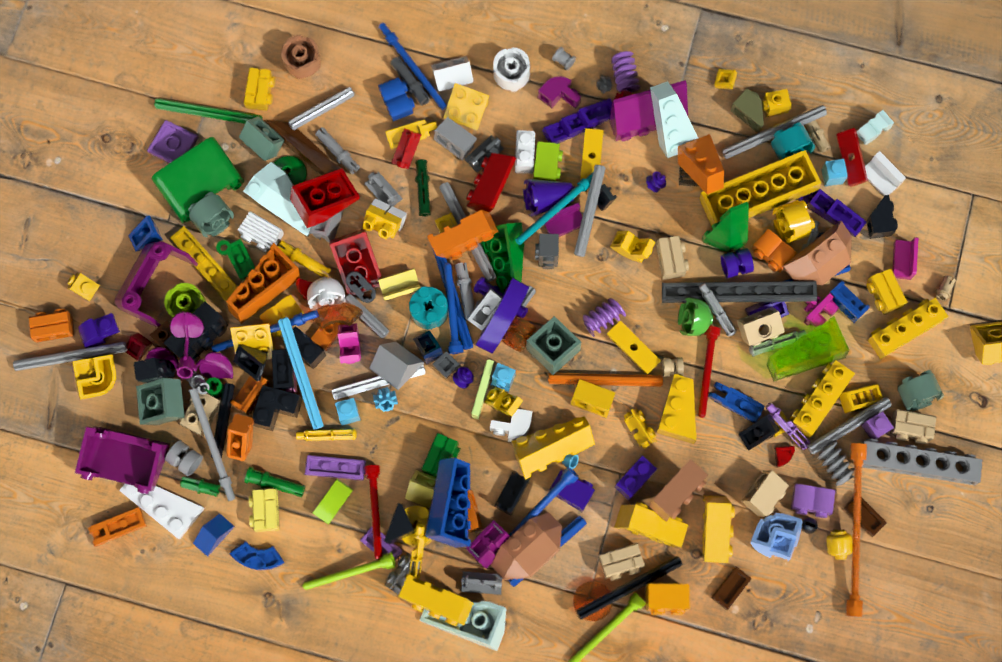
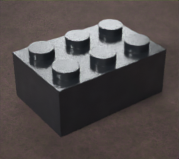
M206 301L192 313L200 318L204 325L203 333L199 337H189L188 356L195 363L199 360V355L204 350L210 349L213 341L217 337H221L228 327L223 317ZM172 334L164 344L181 359L184 357L185 337L177 338Z

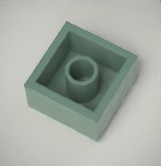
M554 316L527 340L526 350L554 375L580 352L581 341Z
M162 378L136 386L140 425H161L184 418L180 379Z

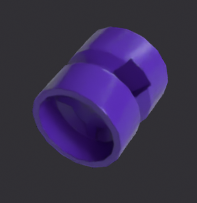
M748 248L737 250L736 254L732 252L721 254V265L726 278L738 276L739 272L747 274L754 271L753 259Z

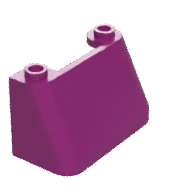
M86 427L75 473L80 474V478L86 480L100 477L133 485L135 488H138L137 492L149 494V491H154L170 444L102 427Z

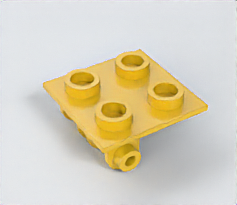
M455 83L443 118L449 117L455 123L478 131L485 107L489 104L488 99L490 95Z
M269 323L230 327L235 354L238 345H245L268 352L267 360L272 359V350H275V345L272 342Z

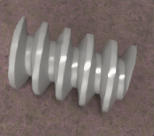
M837 441L819 451L821 453L818 459H825L822 465L830 466L827 469V473L834 472L831 479H839L835 485L840 486L854 477L852 474L855 469H848L851 462H843L846 455L839 456L842 449L834 448L837 444Z

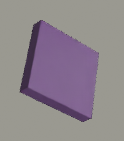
M165 120L147 151L171 163L191 150L199 137Z

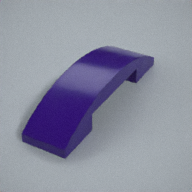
M514 278L511 279L489 323L478 338L476 346L493 354L516 316L529 286Z

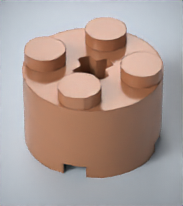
M295 35L285 41L281 56L286 70L297 79L307 78L320 69L321 58L318 47L313 39L302 37V35Z

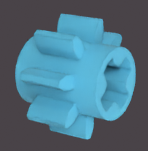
M388 387L378 389L377 395H373L376 409L380 408L383 412L393 410L394 404H398L395 390L391 392Z

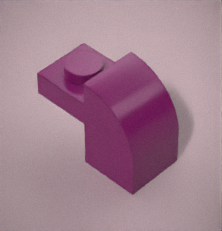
M553 77L547 80L538 90V98L550 108H553L561 98L575 109L580 105L581 101L579 92L574 88L570 89L571 80L566 77Z

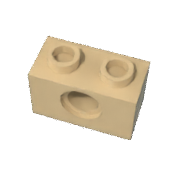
M773 307L737 320L742 339L749 346L759 345L766 339H775L779 337V334L785 332L780 313ZM764 324L763 330L759 331V327Z

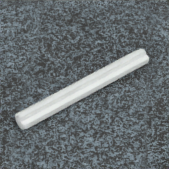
M424 365L411 378L424 375ZM380 376L334 388L332 389V395L337 400L386 386L389 383Z

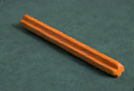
M548 374L549 384L577 385L580 379L594 385L662 387L663 377L661 375Z

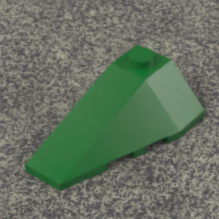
M748 202L729 208L720 217L721 221L711 226L713 230L711 232L708 230L704 233L702 237L703 243L726 252L733 250L736 252L737 250L744 249L748 241Z
M522 222L496 226L498 232L493 235L494 237L489 241L481 242V246L485 254L488 255L490 264L496 274L497 286L502 293L505 292L512 278L522 282L524 242L518 245L515 241L523 233Z

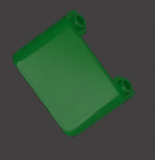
M214 137L207 138L157 171L151 178L182 224L191 221L189 219V207L194 203H198L207 193L213 192L216 195L225 188L237 190L244 183L243 178Z

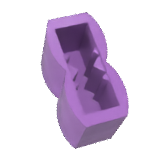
M795 484L791 509L796 510L795 513L807 515L808 512L815 513V517L827 518V515L833 514L835 490Z

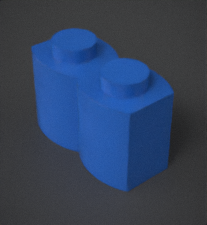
M399 77L378 85L380 94L393 122L413 114L415 104L412 97H407L406 92L408 89L404 81L401 82Z

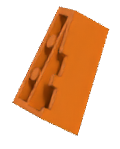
M710 134L678 146V165L707 195L724 188V169Z
M480 210L461 219V223L451 229L449 226L444 227L445 232L436 236H433V234L428 235V240L436 256L456 260L462 257V253L467 250L476 249L482 241L491 240L498 230L490 213Z

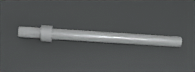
M197 388L189 390L220 477V486L224 488L227 500L232 501L236 499L231 487L232 481L230 476H227Z

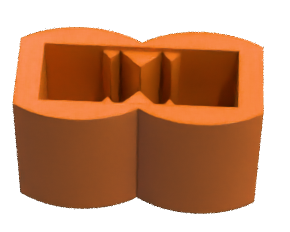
M769 229L752 247L756 258L765 260L768 263L767 266L772 271H778L779 273L784 270L783 265L797 254L791 246L782 241Z

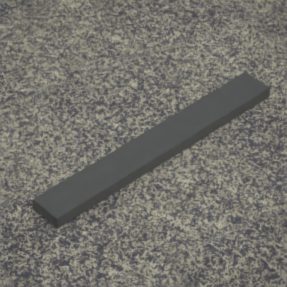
M816 281L662 283V303H686V298H697L706 302L699 289V286L704 283L709 290L713 291L718 302L817 301Z

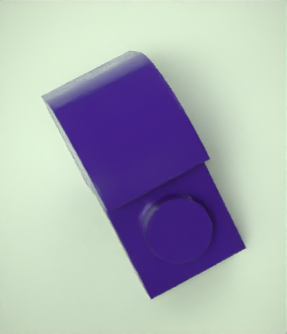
M113 313L95 320L92 318L88 319L78 327L85 348L106 343V337L120 332Z

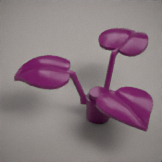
M189 312L176 314L170 325L171 332L175 337H185L184 357L178 361L175 354L171 355L168 349L161 347L151 349L146 355V359L159 358L170 360L175 366L177 375L183 379L192 377L193 371H197L198 366L201 374L207 378L233 379V367L225 355L210 352L206 354L205 360L200 359L196 364L188 356L189 337L197 338L204 330L201 319Z

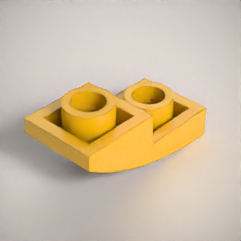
M498 387L490 390L484 401L490 407L511 417L523 402L518 396L509 394L504 389Z

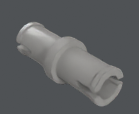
M193 371L192 377L186 379L193 389L197 388L200 394L208 393L205 388L209 390L210 386L205 382L202 375Z

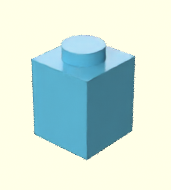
M844 159L826 161L821 169L824 186L843 184L848 177Z
M354 398L335 403L342 426L361 421Z

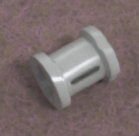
M560 47L555 52L552 61H557L568 71L576 61V57L571 56L564 51L563 47Z

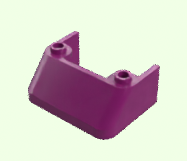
M150 242L146 244L115 297L116 307L157 328L160 327L161 324L154 318L138 311L142 302L140 295L160 261L165 260L169 254L194 266H197L198 263L188 253L165 242Z

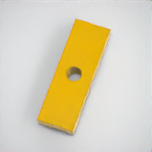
M585 128L580 180L586 179L594 171L595 165L601 164L604 130Z
M621 320L606 334L646 375L661 362ZM635 346L637 350L633 351L630 347Z

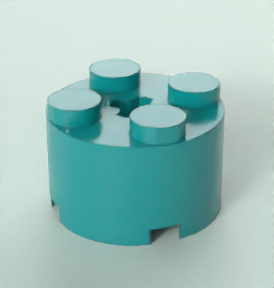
M800 122L795 123L785 131L784 129L777 131L774 134L775 138L771 142V146L779 160L804 150L806 152L809 151L811 154L815 149L811 137Z
M421 287L412 295L409 309L411 317L417 326L430 330L440 327L445 323L448 317V303L445 295L440 290L433 287ZM432 306V309L426 311V307Z

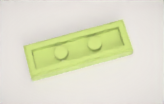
M489 359L486 361L471 412L472 418L478 420L495 366L494 361Z

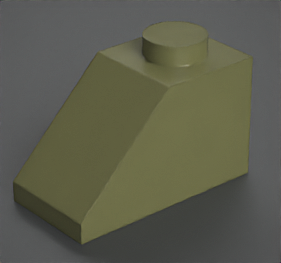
M747 88L733 103L730 111L754 131L760 133L764 125L762 100L756 92L750 91Z

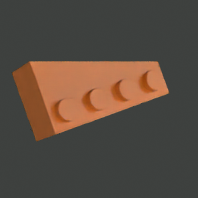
M275 243L272 244L269 252L259 260L260 263L255 269L249 272L246 280L236 288L226 301L229 312L240 324L294 284L296 279L300 278L298 267Z

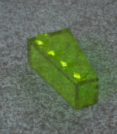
M833 316L824 324L814 328L813 331L801 336L797 341L771 355L766 365L773 382L832 363L835 360L845 359L849 348L835 316Z

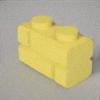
M276 489L253 490L252 496H249V507L253 508V515L249 517L250 527H253L255 532L278 531V491Z

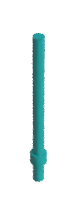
M593 172L586 179L580 180L571 192L515 239L516 243L521 245L577 195L590 188Z

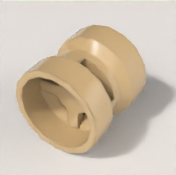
M676 357L675 359L663 358V376L670 377L674 374L683 376V357Z

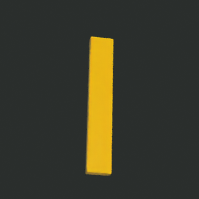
M183 226L170 239L180 250L188 253L198 263L195 266L196 269L218 294L227 301L238 286L188 229Z

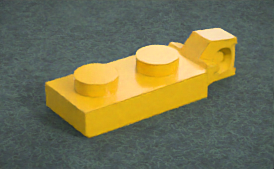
M425 119L386 130L385 133L390 149L397 148L404 128L421 134L420 140L430 136L429 131L437 128L436 121L426 123Z

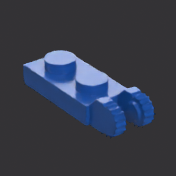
M715 382L714 387L723 393H727L725 398H722L715 393H709L708 397L753 423L758 421L765 407L763 404L732 387L729 388Z

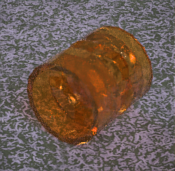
M515 316L510 325L511 330H507L502 341L512 349L523 352L526 348L527 339L535 333L536 327L527 320Z

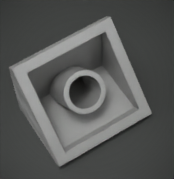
M391 342L379 345L370 370L399 390L421 368L424 362L399 343Z

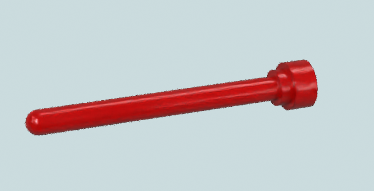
M709 326L705 332L708 341L698 411L700 418L706 416L715 340L720 337L721 328Z
M368 465L364 467L370 485L374 557L376 560H380V557H382L377 479L381 473L379 465Z

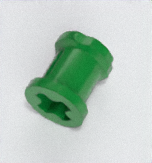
M209 378L206 383L209 384L210 389L207 390L205 388L210 396L220 398L224 384L218 378ZM216 384V385H217V387H216L217 390H216V391H213V389H214L213 385Z

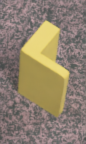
M414 268L378 279L384 300L415 292L421 288Z
M416 470L409 482L405 499L431 509L436 478Z

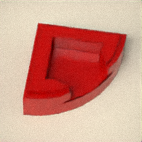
M298 278L296 279V287L303 296V299L307 301V291L313 282Z
M795 446L774 448L777 468L786 465L792 459Z

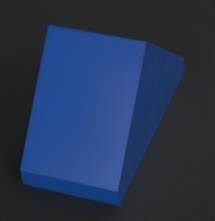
M146 216L128 235L135 251L142 250L150 242H160L163 240L155 222L150 216Z
M218 514L202 526L193 544L206 556H209L235 526L221 514Z

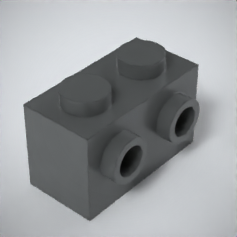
M540 234L539 244H535V261H539V267H543V269L558 267L559 234Z

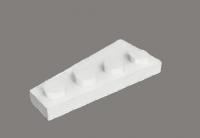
M124 484L119 490L178 539H181L205 509L155 486L154 491H149V494L137 492L138 488L129 484Z

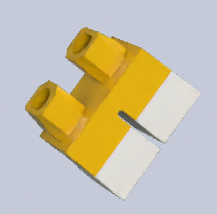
M374 199L366 210L362 228L366 231L376 230L379 232V236L384 239L394 238L397 231L403 228L407 213L393 206L390 208L389 204Z

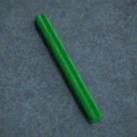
M156 98L154 103L156 109L243 124L247 120L258 116L263 120L261 115Z

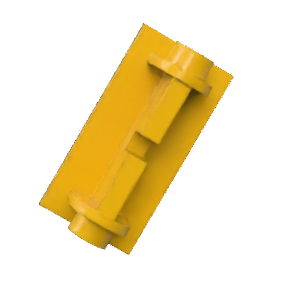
M631 409L632 415L630 412L624 415V422L629 430L632 432L638 429V432L633 436L640 447L642 446L645 449L650 446L649 442H657L655 439L656 433L651 427L647 426L645 422L646 417L641 410Z

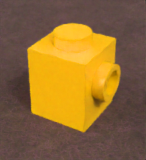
M787 89L765 93L762 100V110L766 111L767 117L789 113L792 106Z

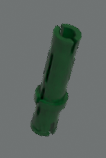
M420 159L415 161L417 175L415 182L417 183L419 216L426 217L431 215L428 186L430 177L427 172V160ZM423 191H424L425 204L423 203Z

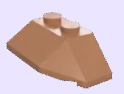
M839 221L783 265L792 281H816L817 285H824L851 263L852 236L844 223Z
M549 512L531 518L501 545L491 567L503 580L531 578L560 551L562 525Z

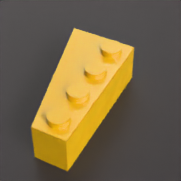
M585 416L576 417L572 421L563 424L559 423L551 428L538 430L534 434L521 436L511 441L525 480L532 477V472L536 470L542 472L547 469L546 465L552 462L559 463L564 460L566 455H575L595 445L590 425Z

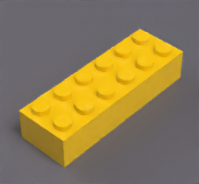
M806 150L727 181L724 183L723 189L708 195L703 191L700 194L699 200L712 226L721 221L720 217L729 208L748 202L749 218L818 191L821 181Z

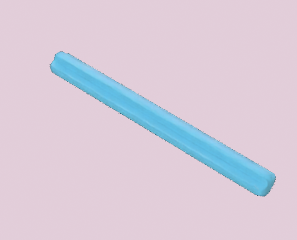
M288 317L278 320V324L312 428L319 429L323 427L321 415Z

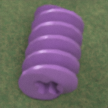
M630 51L617 53L611 59L616 78V88L619 92L622 90L635 92L640 89L639 85H635L639 82V79L634 78L638 73L633 71L636 69V65L633 64L635 59L631 58L634 53Z
M609 298L608 303L603 302L601 304L602 308L597 306L595 308L596 312L593 310L589 311V316L583 315L584 325L593 337H595L593 331L601 333V326L607 329V322L614 325L613 318L620 321L619 314L626 317V313L621 305L613 298Z

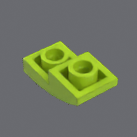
M337 479L313 514L329 525L353 489Z

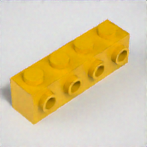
M936 297L930 301L928 298L918 304L919 308L916 310L910 308L902 314L904 317L901 319H892L886 323L888 325L886 328L881 329L879 327L871 332L872 336L867 341L880 360L949 317Z
M837 360L832 365L830 363L826 365L822 371L825 374L821 380L817 378L811 387L814 389L811 395L807 393L801 401L803 406L800 411L796 409L790 417L793 420L792 423L808 439L817 430L855 375L853 371Z

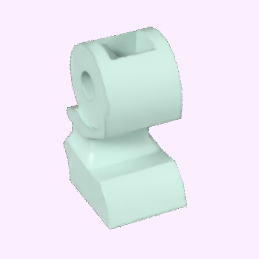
M882 110L875 118L870 119L867 124L857 131V136L867 145L875 140L882 130L885 132L891 129L894 122Z

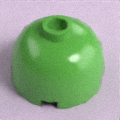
M686 298V303L681 304L678 313V325L682 324L683 329L680 330V333L685 336L702 335L713 322L711 310L708 304L700 299Z

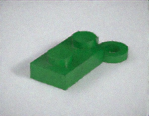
M239 239L231 244L226 240L217 243V252L220 255H228L240 280H245L249 272L255 269V265L242 240ZM222 245H227L225 251L221 250Z

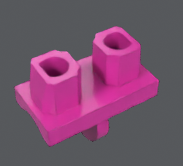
M829 293L820 304H818L821 300L819 296H817V301L805 302L807 306L804 310L807 313L811 309L813 311L806 317L804 323L807 326L812 324L820 329L827 321L820 313L824 310L832 317L839 309L835 302L832 301L834 296Z

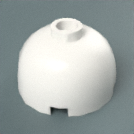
M321 277L311 283L307 291L309 307L311 310H317V312H327L326 308L330 307L338 310L346 302L343 286L332 278Z

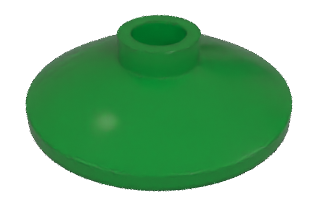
M284 156L274 162L283 171L286 169L291 170L287 175L293 185L305 182L307 170L300 159L294 156Z

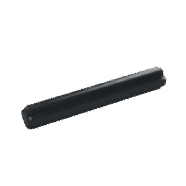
M224 383L214 435L221 459L235 388L231 383Z

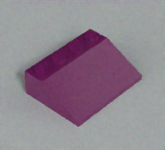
M686 80L670 84L677 93L688 116ZM650 90L613 100L609 122L616 141H628L634 136L639 135L642 137L652 131H657Z

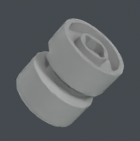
M181 440L171 447L165 457L166 462L173 467L178 466V470L187 477L195 472L203 459V456L195 450L190 451V447Z

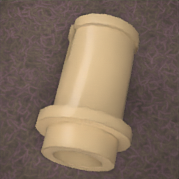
M944 276L940 288L936 290V297L939 300L946 301L951 297L950 292L956 282L955 278L950 281L951 276Z

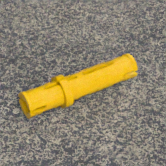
M284 240L279 243L286 249L278 247L292 262H298L320 277H328L322 270L329 274L330 268L302 253L301 249L292 247Z

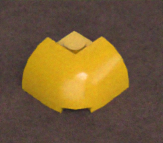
M113 354L72 361L76 389L80 400L104 395L113 388L116 381Z

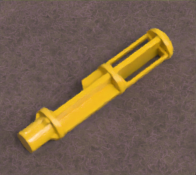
M355 428L296 432V439H304L305 441L355 440L357 437Z
M422 523L416 525V532L413 533V536L417 539L416 548L411 553L409 575L414 576L418 580L420 579L425 540V525ZM412 561H414L413 572L411 573ZM418 562H420L419 574H417Z

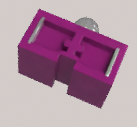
M493 520L485 530L480 528L474 531L476 539L471 543V547L466 549L487 569L492 564L496 556L495 554L499 551L501 545L510 536Z

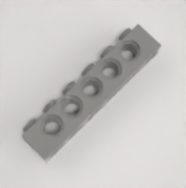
M866 439V441L862 442V444H867V458L863 460L862 468L969 485H977L981 482L983 459H977L975 455L964 454V456H958L956 452L952 451L939 453L937 449L933 448L920 450L914 445L901 447L895 442L882 444L878 443L876 439ZM878 450L884 453L885 458L883 460L878 458ZM897 454H901L904 457L903 463L897 460ZM916 457L923 459V466L917 464ZM936 460H940L943 463V469L936 466ZM956 463H959V464L962 465V467H963V471H962V472H959V471L956 469V467H955Z

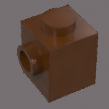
M168 320L150 334L153 339L151 343L155 348L161 347L170 350L164 344L172 335L171 324Z

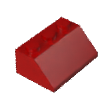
M491 153L489 157L485 156L480 166L483 168L481 174L477 173L473 181L476 185L473 190H469L466 196V200H468L466 206L477 212L480 210L491 212L498 201L516 158L497 153Z

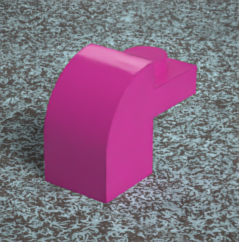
M357 323L338 325L340 363L353 364L360 361L361 347Z

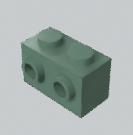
M259 116L247 120L239 136L245 145L250 147L264 161L276 157L285 141Z

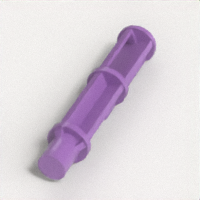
M771 402L768 403L765 408L770 412L771 417L797 443L791 436V434H794L802 443L801 446L798 444L802 450L807 449L811 442L805 436L806 441H804L795 431L798 430L801 434L802 432L791 421L786 422L779 415L780 408H776Z

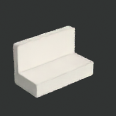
M467 56L431 65L438 91L453 88L455 83L460 85L473 83V76Z
M880 151L865 166L868 181L883 196L891 194L906 179Z

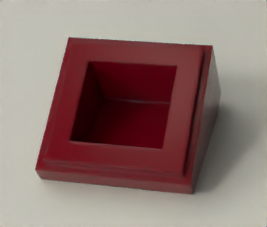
M140 333L133 334L127 343L126 353L140 361L152 343Z

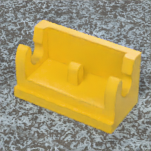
M579 379L570 405L607 418L616 392Z

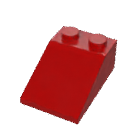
M343 168L291 187L290 200L307 228L325 222L360 199L359 194Z
M361 229L329 241L348 295H356L346 283V276L350 271H359L374 288L380 287L378 279L382 278L366 230ZM352 275L350 283L355 282L360 286L361 284L358 282L359 276L354 277ZM364 287L361 288L363 292L367 291Z

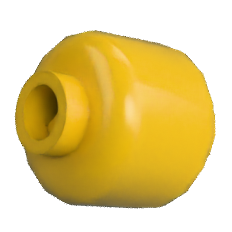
M843 529L830 531L831 534L826 537L828 554L835 556L836 560L847 559V555L853 552L852 535Z

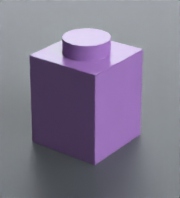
M883 411L861 425L870 439H878L894 428Z

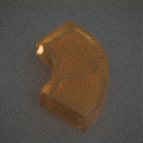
M348 303L328 304L316 309L319 317L312 319V321L322 329L334 323H344L351 326L363 314V311L359 307Z

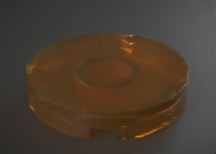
M589 581L583 583L577 588L573 596L575 612L584 605L609 593V589L600 582ZM612 604L587 616L584 620L596 622L604 619L609 614Z

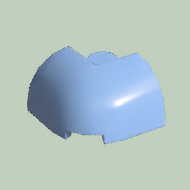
M775 513V515L767 516L763 520L761 519L751 540L752 547L764 556L771 558L774 555L790 560L794 548L797 547L802 519L783 513Z

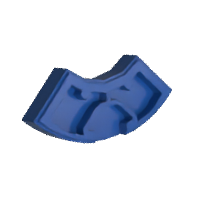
M244 542L230 552V555L238 563L254 570H270L285 563L274 546L268 549H256L247 542Z

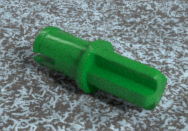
M186 476L182 477L180 487L197 491V494L204 493L218 497L220 492L218 489L221 488L219 484Z

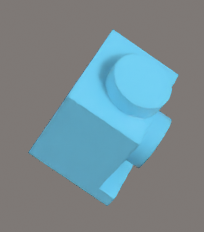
M498 363L492 375L491 385L509 392L516 376V370Z

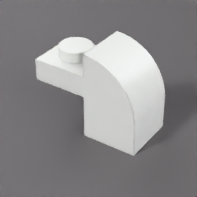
M517 409L511 418V423L491 420L490 431H493V434L498 436L509 434L508 442L516 440L518 437L526 436L531 425L532 411Z

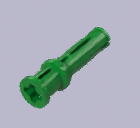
M251 466L247 470L244 481L246 484L253 483L259 485L262 489L269 487L301 498L306 487L305 485L271 476L267 471L254 470Z

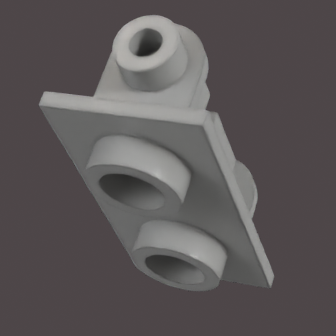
M379 172L377 174L371 173L368 176L369 180L364 183L378 200L389 204L390 208L403 199Z
M410 553L400 558L398 567L386 579L385 586L392 589L396 594H399L406 580L404 576L409 574ZM412 561L411 573L413 572L414 561Z
M463 572L461 592L501 595L502 577L499 574Z

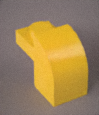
M618 231L610 248L632 261L642 263L643 259H647L651 255L655 241L650 238L639 239L630 231Z

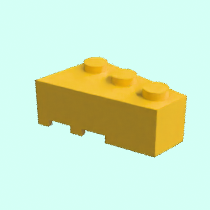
M674 374L657 429L658 434L691 444L696 442L693 379Z

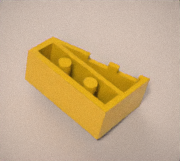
M703 495L705 513H703L702 558L704 562L728 563L729 557H732L733 552L732 545H729L730 537H733L734 533L733 525L730 524L731 518H734L735 508L731 506L732 503L727 496Z
M636 502L634 505H621L614 528L619 530L622 528L632 531L634 535L638 536L640 534L650 538L652 541L673 548L682 547L688 528L687 524L682 523L683 519L679 517L675 519L669 518L666 522L655 511L647 509V505Z
M409 574L398 596L411 603V608L420 612L425 609L429 611L428 615L436 619L442 616L446 618V623L457 626V623L465 625L474 604L466 598L433 586L428 582L418 580Z

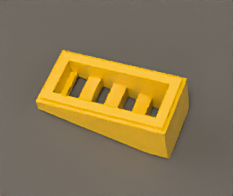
M878 384L847 391L839 396L844 413L870 407L883 398ZM869 390H872L873 396L875 398L874 401L872 400Z

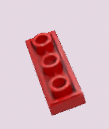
M851 128L837 133L841 156L845 160L848 186L853 187L868 182L856 129Z

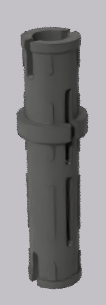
M395 57L390 62V65L405 82L409 93L415 96L421 106L426 105L430 101V97L423 90L422 84L414 78L401 58Z

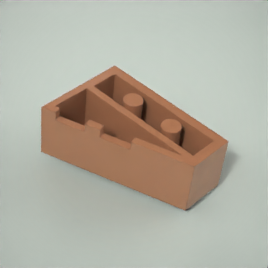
M690 459L648 506L666 522L670 517L675 519L682 511L679 507L683 503L687 506L694 498L692 493L695 490L699 492L705 486L706 482L704 480L708 474Z

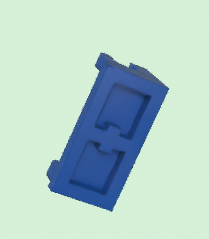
M842 280L830 291V294L834 296L832 301L855 323L870 306L868 304L865 305L844 285L845 282Z

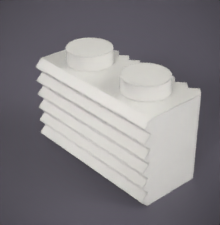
M517 131L515 173L532 174L534 172V131Z
M251 211L238 228L241 234L240 237L244 241L256 243V247L264 252L269 251L273 243L277 245L284 235L282 229Z

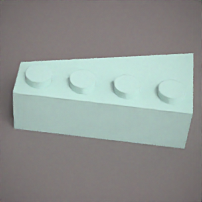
M667 81L651 87L650 91L659 146L666 157L670 158L678 155V146L698 139V136L677 93Z

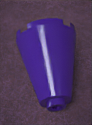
M526 179L524 184H527V188L523 189L525 208L531 211L529 214L531 217L545 213L571 192L575 186L569 182Z

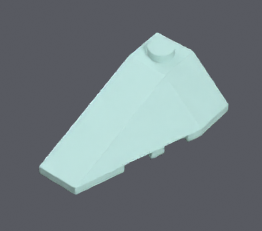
M270 162L252 177L243 191L298 231L309 236L310 228L306 227L290 200L291 187L294 185L286 172L273 162Z
M488 601L473 602L474 604L465 625L457 623V626L446 623V618L442 616L436 619L428 615L429 611L424 609L420 621L497 651L505 632L506 608Z

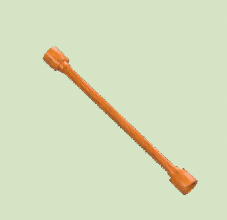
M851 443L850 459L853 460V465L855 466V490L853 493L854 526L852 529L854 530L852 531L853 567H851L852 593L850 600L846 602V616L863 617V600H860L858 593V574L860 571L861 469L863 460L867 458V444Z

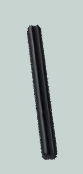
M676 556L577 609L576 614L578 618L582 620L683 565L681 559Z

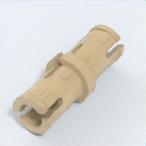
M816 120L805 124L810 132L811 139H814L820 153L828 151L831 146L824 136V130L820 129Z

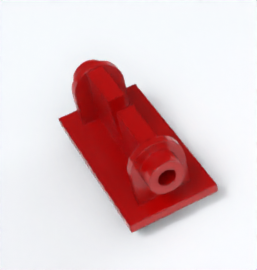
M404 128L391 163L409 170L421 134Z

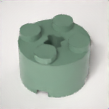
M213 192L207 193L198 203L192 204L188 209L190 212L189 219L204 237H208L207 235L210 234L212 236L220 234L230 225L229 219L234 218L232 210L219 195H215Z
M931 370L922 372L916 378L910 376L903 379V384L899 385L897 389L907 411L925 408L932 405L933 399L936 398L939 401L944 397L940 385Z

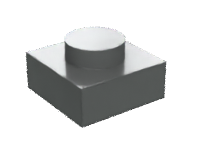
M447 351L432 364L445 379L460 366Z

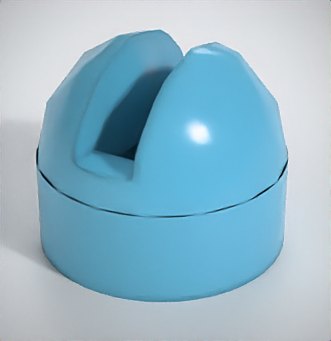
M568 454L562 463L565 467L574 469L578 464L579 457L577 454Z

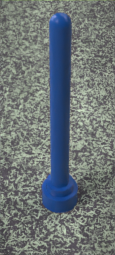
M445 263L444 272L451 334L448 353L461 354L464 353V348L458 337L452 266L450 263Z
M567 467L562 472V479L509 533V536L511 537L528 520L536 517L567 484L574 483L579 478L578 474L570 467Z

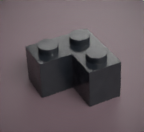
M262 385L252 417L254 419V426L273 431L279 413L297 418L303 399L300 395Z

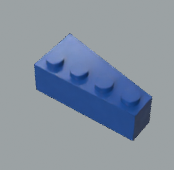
M457 458L440 460L425 537L455 548L471 547V539H468V529H471V521H468V509H470V501L468 499L470 463Z

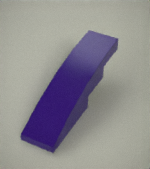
M609 98L581 108L577 113L563 117L560 122L544 127L542 132L549 143H560L585 132V128L592 129L610 120L612 101Z
M821 189L796 199L798 201H805L807 208L833 225L842 221L849 233L854 237L858 235L867 223L840 200L832 199Z

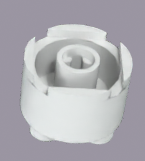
M519 48L503 49L495 56L493 63L494 80L501 88L515 92L528 82L530 78V61L528 55Z

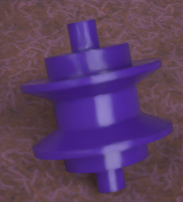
M655 171L652 175L647 176V187L653 192H659L660 188L666 187L665 176L660 172Z
M460 367L453 374V381L458 387L467 388L474 381V375L468 368Z

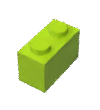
M537 142L534 179L548 181L560 179L561 168H557L558 161L562 162L563 150H559L560 144Z

